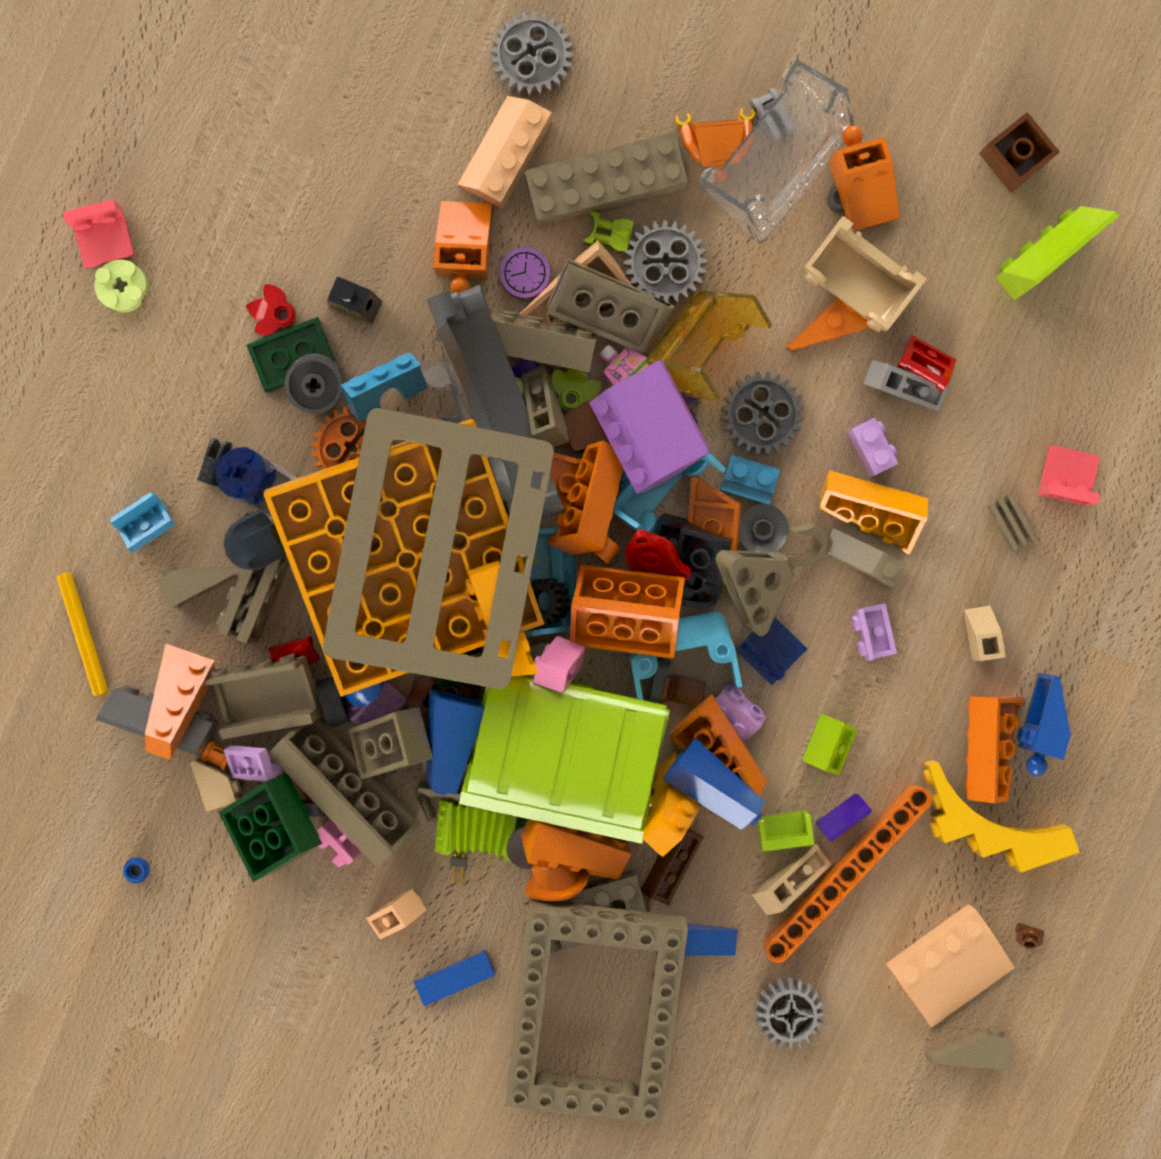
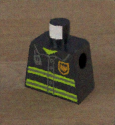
M338 276L327 299L328 306L373 324L382 300L371 290ZM368 301H370V304H369V306H368V308H367V310H366L367 303H368Z

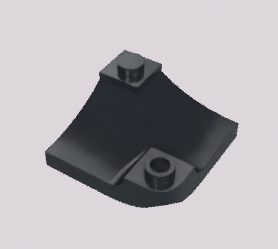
M663 512L658 519L655 535L664 537L674 544L681 562L691 569V577L684 581L682 605L697 608L712 607L719 600L723 587V577L716 563V556L721 550H731L733 539L700 528L688 522V519ZM704 589H710L712 595H707Z

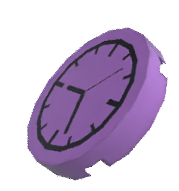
M528 247L517 248L508 253L500 267V279L503 287L510 295L522 300L537 297L548 286L551 277L550 265L545 256L538 250Z

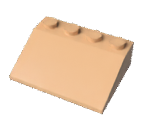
M969 904L886 963L889 970L931 1028L1015 968L977 910Z

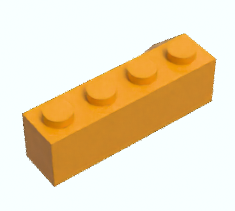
M829 470L821 488L819 509L846 523L853 522L859 525L860 530L868 534L871 531L882 537L883 542L889 545L894 543L902 547L903 552L910 555L928 518V498Z
M498 560L467 571L470 579L465 580L470 596L475 594L479 603L474 605L478 620L484 619L487 629L500 566ZM521 627L511 676L539 673L531 657L530 647ZM487 629L482 630L485 639H486ZM501 640L498 656L508 657L511 641Z

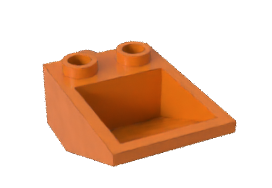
M851 125L846 127L842 133V140L849 147L836 150L828 159L846 218L854 223L851 228L854 232L898 220L900 214L893 161L885 136L860 143L863 138L862 130L858 126ZM868 159L871 163L865 164L864 162Z
M441 201L433 268L437 277L453 278L450 282L452 293H459L469 289L470 282L468 279L488 280L492 203Z

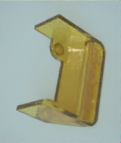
M702 291L695 294L689 300L648 355L647 364L650 366L659 360H663L676 387L685 396L718 401L721 397L704 372V366L723 340L736 341L745 335L749 327L770 329L772 324L755 295Z

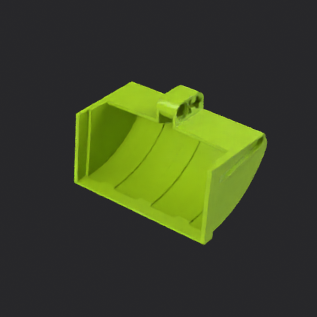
M531 675L511 676L510 683L502 689L485 687L482 702L485 709L474 742L459 804L643 844L642 838L648 815L651 788L669 719L670 710L666 709L667 705L593 689L594 685L573 680L566 690L561 693L533 683L534 676Z

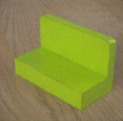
M820 714L803 756V762L840 776L858 728Z

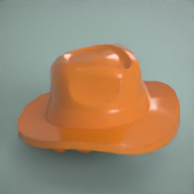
M538 860L537 864H533L531 867L533 874L525 887V893L527 898L542 901L572 899L587 885L590 874L583 868L579 872L570 871L568 867L558 864L557 868L547 867L546 862Z

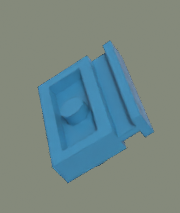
M730 455L720 491L770 505L780 469Z

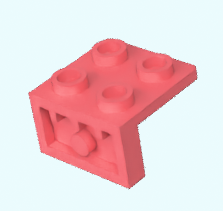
M114 199L63 212L65 223L75 231L85 268L89 269L107 264L113 260H123L135 256L123 208Z
M1049 446L1038 495L1084 506L1097 505L1100 494L1093 493V487L1100 457L1058 446Z

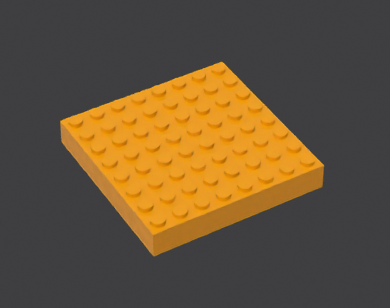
M473 419L458 423L477 427ZM409 441L390 447L355 628L358 635L399 643L406 640L442 450L439 447ZM474 454L469 458L434 639V647L437 650L462 654L482 647L485 644L482 630L487 629L484 619L478 620L474 605L479 603L475 594L470 596L465 580L470 579L467 572L469 570L497 560L500 563L508 524V517L488 458L485 456ZM359 458L268 488L263 494L322 649ZM517 556L514 572L524 574L525 566L522 557ZM530 581L521 622L522 631H527L544 624ZM324 653L340 697L409 673L330 658Z

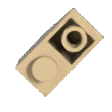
M991 606L965 609L964 616L972 660L986 661L1006 657L1002 631Z

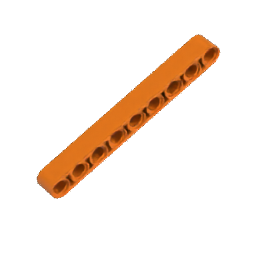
M919 785L908 786L766 937L763 947L767 957L772 962L782 963L787 960L929 808L932 797L928 790ZM921 791L923 795L921 802L913 804V794ZM904 810V820L899 823L895 822L894 816L896 812ZM882 829H886L888 833L887 838L884 841H877V833ZM864 848H869L870 856L866 860H860V851ZM851 867L853 870L851 877L847 879L841 878L842 870ZM829 886L835 887L833 896L824 897L823 892L825 888ZM811 905H816L818 907L817 913L814 916H807L806 909ZM793 924L800 925V931L796 935L788 934V929ZM773 944H782L781 952L777 954L770 952Z

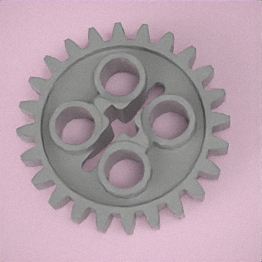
M524 11L520 20L515 15H512L513 23L510 24L504 21L505 31L497 29L499 38L492 39L495 47L490 48V52L494 56L491 59L492 66H497L494 69L495 75H502L500 78L501 84L509 81V91L518 87L519 96L524 90H527L528 97H531L533 91L536 90L539 97H541L542 89L544 88L548 93H552L551 85L554 84L559 88V78L567 79V73L564 70L569 71L572 69V64L568 62L573 60V53L569 52L573 49V44L567 42L570 39L569 33L562 34L564 30L563 24L555 27V17L549 22L546 21V13H543L541 18H537L536 11H533L531 18H528ZM537 33L544 36L540 41H535L531 37ZM512 45H518L521 47V49L518 52H511L508 50L509 47ZM532 51V53L536 54V56L532 57V55L528 54V52ZM547 56H552L556 60L551 64H546L543 62V59ZM528 67L533 71L530 75H523L520 73V70Z
M666 220L663 221L662 227H659L654 221L652 230L647 226H643L644 235L636 232L635 238L637 242L629 241V246L633 250L625 251V256L631 258L624 261V266L631 268L625 272V276H633V279L630 281L632 286L638 285V289L663 298L666 301L672 298L674 303L678 304L679 295L685 300L688 299L687 290L695 293L697 289L694 283L701 285L703 281L698 275L706 274V270L700 267L707 264V259L700 258L706 253V249H698L702 240L693 241L695 231L686 234L687 225H684L680 230L677 229V221H674L672 227H668ZM649 245H655L659 249V253L652 256L645 249ZM681 245L685 252L682 255H676L672 252L671 247ZM663 258H667L669 263L667 268L661 263ZM683 260L688 261V264L685 265L683 263H676ZM647 261L651 262L652 264L643 265V262ZM652 270L656 271L660 278L657 281H650L646 277V273ZM681 270L685 274V279L681 281L675 280L672 277V272Z

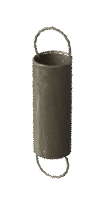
M421 794L417 798L429 825V821L437 818L428 796Z

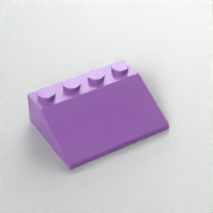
M659 360L615 384L589 402L637 494L653 491L711 452L663 360Z

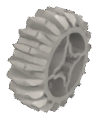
M787 977L786 984H783L781 978H778L777 983L779 986L774 988L773 984L769 983L770 992L768 993L765 990L760 992L764 1000H756V1004L761 1007L754 1011L755 1015L760 1017L756 1020L757 1026L762 1027L760 1030L763 1036L768 1035L770 1043L777 1040V1045L780 1048L785 1042L788 1049L793 1048V1042H796L799 1048H802V1040L806 1039L808 1043L812 1042L811 1033L819 1036L816 1026L823 1027L824 1025L820 1018L825 1016V1011L819 1009L824 1003L822 999H817L819 997L817 990L811 991L812 986L810 983L803 986L802 979L798 978L795 984H793L792 978ZM794 994L805 998L809 1002L810 1008L796 1005ZM784 996V1000L780 1005H773L778 998ZM791 1004L794 1012L791 1013V1017L788 1020L786 1014L789 1013ZM770 1018L783 1021L786 1031L773 1026ZM807 1020L802 1027L796 1030V1025L800 1021Z

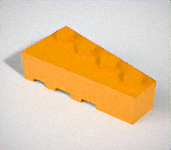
M676 750L656 769L658 776L653 784L654 796L650 799L649 803L651 811L647 815L642 838L662 857L683 839L702 804L662 779L679 755Z

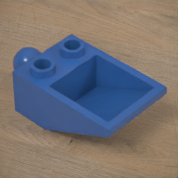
M1038 673L1024 726L1020 727L1017 734L1018 747L1035 752L1034 756L1030 757L1026 762V769L1033 776H1041L1047 771L1048 764L1045 760V755L1064 760L1071 736L1060 677L1056 675Z

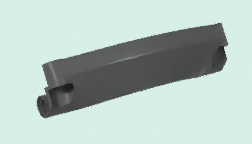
M477 285L459 293L451 294L450 291L427 299L440 337L462 385L477 427L533 438L526 405L488 310L481 286ZM488 457L509 516L518 465L515 462ZM533 472L531 488L540 490L542 472ZM551 474L549 475L541 519L564 510Z

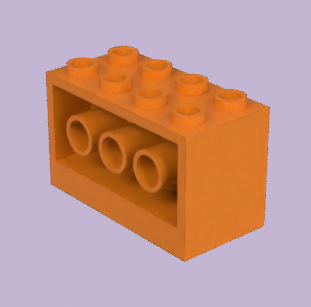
M581 565L571 605L570 641L590 648L674 658L685 578Z

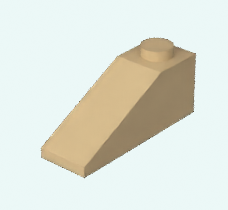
M814 844L768 878L751 895L766 915L783 912L832 864L819 846Z

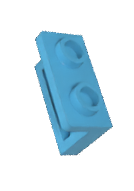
M153 492L142 496L138 501L121 510L109 520L111 525L118 529L127 549L132 553L176 525L165 503Z

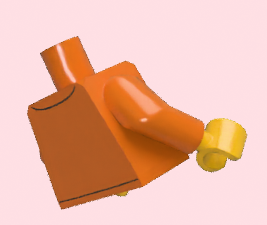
M742 108L738 119L692 122V127L689 113H686L687 121L683 123L678 120V115L676 116V127L680 130L685 149L694 161L700 162L701 166H712L713 181L727 180V165L739 164V159L747 153L753 142L752 121L755 111L751 109L750 117H745Z

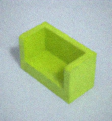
M807 810L762 816L756 822L759 846L763 852L814 845L811 816Z

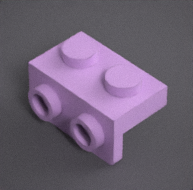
M886 603L855 609V616H852L851 619L854 630L858 631L860 641H857L860 656H864L865 660L870 661L875 660V658L897 654Z
M728 683L715 697L743 743L761 728L766 716L761 708L752 704L739 688Z

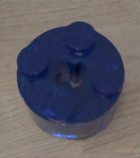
M248 447L234 448L226 452L216 462L214 467L216 482L221 491L227 496L243 503L255 504L265 499L264 491L271 488L276 480V472L272 463Z

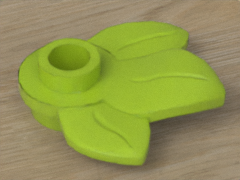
M571 368L566 373L555 369L551 377L554 390L559 396L560 407L568 412L597 397L602 387L601 381L588 380L587 372ZM568 394L574 396L575 400L573 404H570L566 401V396Z

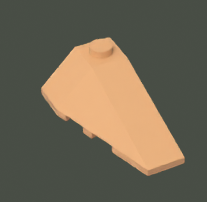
M598 240L574 260L631 285L614 258ZM559 276L520 313L523 318L527 319L528 315L543 318L542 322L553 324V321L566 322L548 314L546 306ZM584 292L579 293L576 299H584L588 294ZM604 303L601 306L604 305L605 307L607 305H610L611 303Z

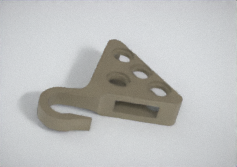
M812 523L789 527V530L797 534L814 536L813 546L805 554L721 550L717 554L716 563L744 627L759 636L767 634L791 582L793 569L800 566L814 565L824 556L828 547V536L822 528Z

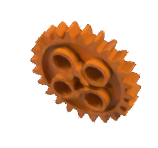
M346 406L343 407V414L341 415L334 409V418L332 419L325 415L324 418L327 424L318 423L317 426L321 429V432L312 433L314 437L318 438V442L310 443L312 447L317 448V451L311 453V456L319 458L314 466H323L322 470L338 465L347 455L348 457L345 462L359 458L363 436L359 440L358 438L361 431L365 429L367 418L359 422ZM348 424H354L356 428L355 433L350 437H346L343 433L344 427ZM350 443L352 445L356 443L355 446L358 448L356 453L350 452V449L347 448ZM333 445H339L341 448V453L336 458H331L329 455V450Z

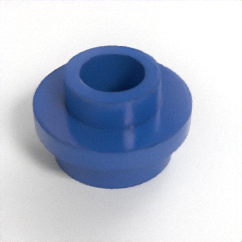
M140 857L129 859L123 867V874L126 880L135 884L146 880L150 873L149 864ZM134 866L141 868L140 874L134 872Z

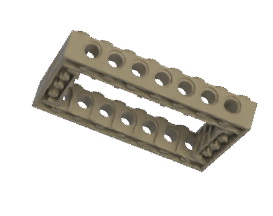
M529 898L505 1107L662 1124L688 932L687 918L685 916ZM551 939L655 951V972H652V996H649V1020H646V1042L642 1048L643 1063L642 1068L639 1070V1091H637L635 1084L628 1080H623L622 1082L602 1080V1077H597V1079L577 1077L576 1074L564 1076L551 1074L550 1071H541L535 1077Z

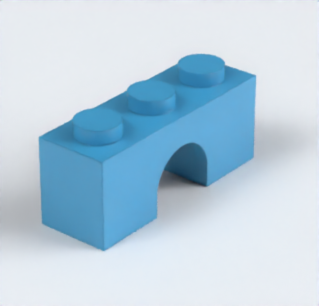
M410 352L341 384L348 409L359 422L366 419L372 409L381 408V396L388 389L395 388L404 399H408L428 389L422 366Z

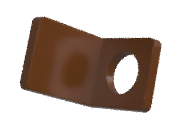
M677 675L667 676L661 702L674 701L697 707L703 701L706 683Z

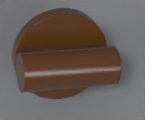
M1017 923L1015 929L1017 933L1016 941L1027 949H1035L1042 945L1044 930Z

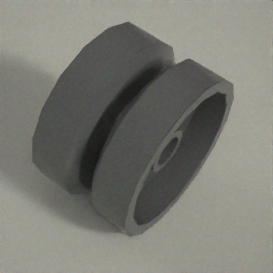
M318 353L307 354L297 359L288 370L284 382L286 395L292 405L300 411L310 414L324 413L334 407L342 394L341 384H344V378L340 367L330 357ZM312 378H316L317 383H320L318 387L311 385Z

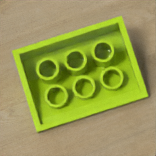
M1080 206L1074 212L1069 208L1057 218L1060 221L1057 226L1053 228L1050 224L1038 234L1041 238L1035 244L1030 241L1018 251L1021 256L1015 261L1010 257L999 267L1001 272L995 278L1009 295L1016 300L1040 283L1118 218L1119 215L1114 211Z

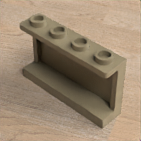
M295 654L281 657L279 661L272 662V659H265L257 662L254 666L244 663L228 671L226 667L212 671V676L204 681L205 686H214L226 725L219 729L221 739L313 724L324 715L306 656L295 658Z

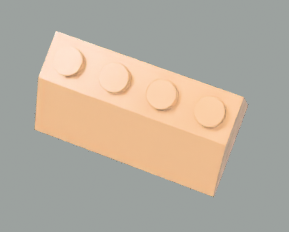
M507 96L460 179L458 186L503 210L552 123V112L530 100Z

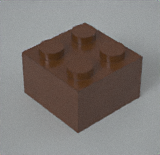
M1026 112L990 141L979 154L1010 193H1012L1048 164L1060 151L1030 114Z

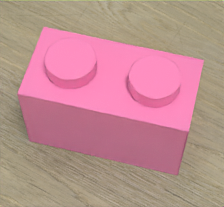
M556 636L551 644H546L541 657L537 656L534 663L539 673L534 675L533 683L563 693L581 669L586 646Z

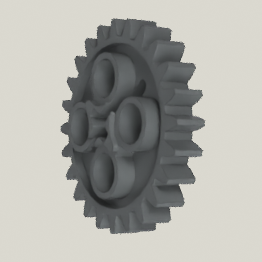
M758 371L755 373L753 380L747 374L745 376L746 383L738 379L736 381L738 389L730 387L728 390L732 397L725 396L723 398L729 404L721 407V411L727 413V415L721 417V421L728 422V425L723 430H731L732 434L728 439L737 438V448L745 444L746 453L751 448H754L755 455H759L761 449H764V453L769 455L771 447L778 453L780 451L779 444L781 443L787 448L789 446L787 438L791 440L797 438L793 430L800 431L802 429L800 425L796 424L805 419V417L798 415V412L805 409L804 406L797 405V402L802 397H794L793 393L797 388L788 389V379L780 383L779 374L774 379H770V372L767 371L764 378H761ZM754 391H764L766 393V400L763 402L757 401L754 398ZM744 399H748L755 408L744 403ZM776 405L785 407L787 411L785 417L781 418L775 414L774 407ZM764 408L767 410L765 414L767 417L760 419L758 417V410L761 411ZM740 410H747L750 413L751 420L749 422H742L738 418ZM769 419L778 422L781 428H777ZM759 426H768L771 430V436L769 438L761 437L758 432Z

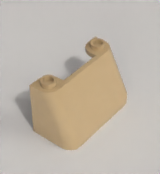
M842 216L803 268L806 273L804 277L815 286L819 283L867 319V325L874 331H888L927 278L918 271L914 274L911 272L906 273L908 268L905 265L903 267L898 265L862 238L861 232L857 231L854 234V230L851 228L854 223Z

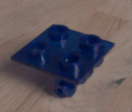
M774 617L767 634L759 636L752 632L735 650L772 686L777 680L779 681L784 677L785 672L807 648Z

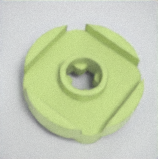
M113 260L99 268L95 273L94 286L96 295L109 309L122 313L133 311L142 304L141 301L145 295L147 296L149 288L147 277L131 261ZM120 280L128 284V286L124 287V292L116 289V285Z

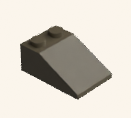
M420 707L393 712L348 729L361 780L433 759Z

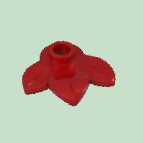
M265 284L263 288L264 299L252 301L246 305V308L250 315L258 320L254 331L260 335L267 336L274 334L279 328L290 327L296 320V311L291 304L287 303L286 295L280 288L271 284ZM286 311L288 312V317L284 320L280 319V313Z

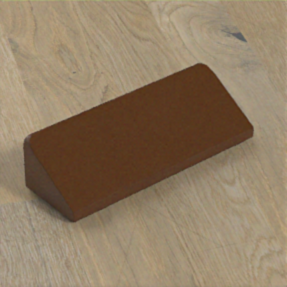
M688 829L683 839L663 857L658 855L641 891L649 898L669 905L704 837Z

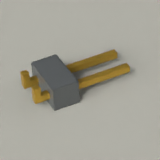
M454 853V857H451L450 866H453L452 884H454L455 867H461L460 884H462L463 867H466L467 858H464L465 853H462V857H456V853Z

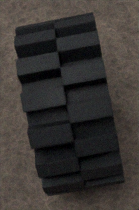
M543 578L532 580L533 582H530L544 622L543 625L559 623L560 619L566 617L564 611H569L570 606H566V603L570 602V598H565V595L569 593L568 590L562 589L564 584L562 582L557 583V579ZM542 592H547L551 598V608L547 612L543 611L539 606V596Z

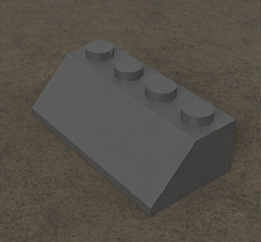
M131 685L115 688L99 712L96 720L145 737L154 694L149 693V696L139 693V688ZM198 710L177 749L194 755L204 752L207 744L213 739L219 721L212 719V714Z

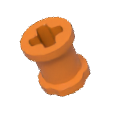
M210 741L204 749L201 761L204 763L208 761L225 772L229 766L224 749L216 746V742Z

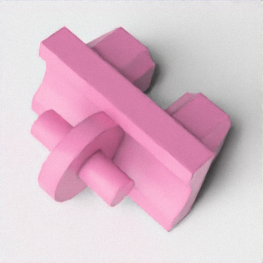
M331 819L317 830L322 842L318 847L324 849L330 845L336 851L331 856V860L337 867H341L346 863L349 865L361 853L357 846Z

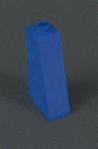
M430 688L428 742L433 759L427 760L426 779L431 790L437 794H457L485 709L480 699Z
M696 738L680 752L662 778L741 830L749 823L753 826L763 815L760 811L765 801Z

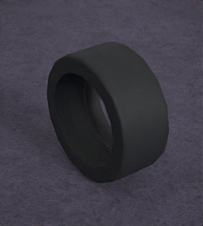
M333 676L316 681L315 685L319 702L328 726L331 728L349 722L345 699L343 696L340 697Z

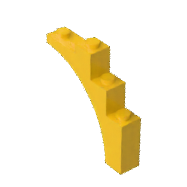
M931 760L923 763L925 770L922 771L924 780L928 786L931 785L934 795H931L933 806L936 810L940 811L930 815L932 823L929 825L934 838L938 837L940 841L947 843L970 835L967 838V842L973 853L975 852L984 858L1007 850L1005 858L1008 865L1019 872L1080 853L1071 827L1061 824L1043 829H1019L989 821L974 812L959 798L948 783L939 762Z

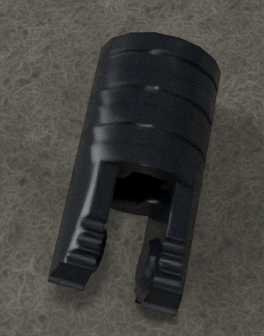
M213 437L210 439L197 481L220 487L233 446L232 442H222L220 446L221 442L217 438Z

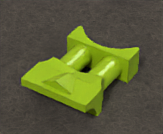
M591 211L590 216L594 222V230L590 236L583 240V244L591 246L598 240L602 245L611 248L613 252L625 253L628 248L634 221L624 218L612 221L600 218L599 212ZM597 228L612 231L611 236L597 233Z

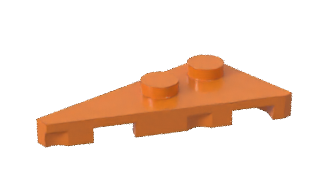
M838 298L786 348L789 351L799 350L816 343L826 342L850 333L859 332L870 328L867 325L868 320Z

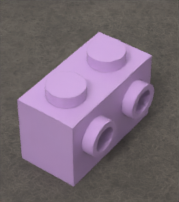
M875 417L846 432L869 478L898 464L896 460L898 453L892 444H888L885 438L887 434L885 427L880 421L877 422Z

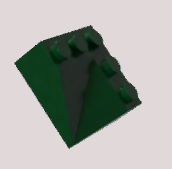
M288 774L262 783L219 812L252 882L275 873L322 844Z

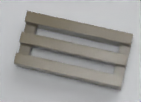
M1009 494L987 506L1012 551L1037 539L1013 494ZM1006 502H1008V504L1010 505V507H1011L1013 513L1015 514V516H1016V518H1017L1019 524L1021 525V527H1022L1024 533H1025L1026 536H1027L1026 538H1025L1024 535L1022 534V532H1021V530H1020L1018 524L1016 523V521H1015L1013 515L1011 514V512H1010L1008 506L1006 505ZM997 507H1001L1019 542H1015Z

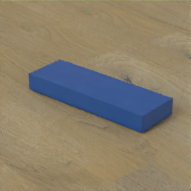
M486 950L417 979L414 981L423 1005L427 1006L491 978L496 973Z

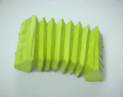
M440 799L434 851L442 855H450L455 849L459 854L462 850L466 854L469 850L475 853L479 849L483 855L487 850L489 856L495 852L498 858L502 853L505 861H510L506 851L508 839L515 830L527 823L526 818L462 804L457 805L454 800Z

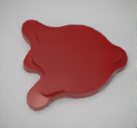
M638 530L628 542L625 550V560L631 571L684 577L685 580L691 577V569L681 562L674 544L666 538L646 530Z

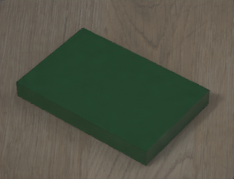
M319 317L247 344L265 393L284 387L288 370L297 359L304 355L318 353L328 356L336 362Z

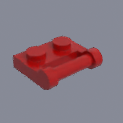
M911 335L897 367L902 370L905 368L936 385V389L943 391L950 381L956 359Z

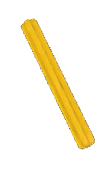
M70 572L59 574L57 581L94 696L105 694L108 692V688L73 576Z

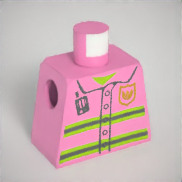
M609 344L599 354L609 365L604 370L603 376L611 387L654 363L629 347H626L619 354Z

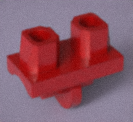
M311 635L268 648L271 655L268 659H272V662L279 661L281 657L295 654V658L306 656L308 664L320 660L319 654L314 649Z

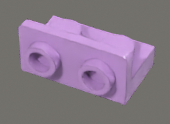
M384 681L380 686L383 692L372 703L365 707L358 705L353 707L349 703L347 708L348 715L359 726L397 712L405 704L407 697L389 681L388 684Z
M231 745L224 749L232 778L244 779L245 781L256 780L264 783L276 778L277 775L284 771L278 764H271L266 748Z

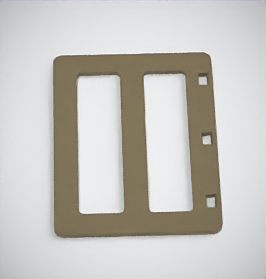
M382 408L372 409L367 416L323 642L324 653L330 658L496 689L505 688L510 683L553 460L554 449L552 445L543 440ZM395 439L435 446L442 450L406 640L402 643L358 635L355 631L390 447ZM474 454L511 461L518 465L483 654L480 657L437 650L434 647L469 458ZM533 472L543 473L540 490L530 487ZM517 556H527L524 574L514 572ZM501 640L511 641L507 658L498 656Z

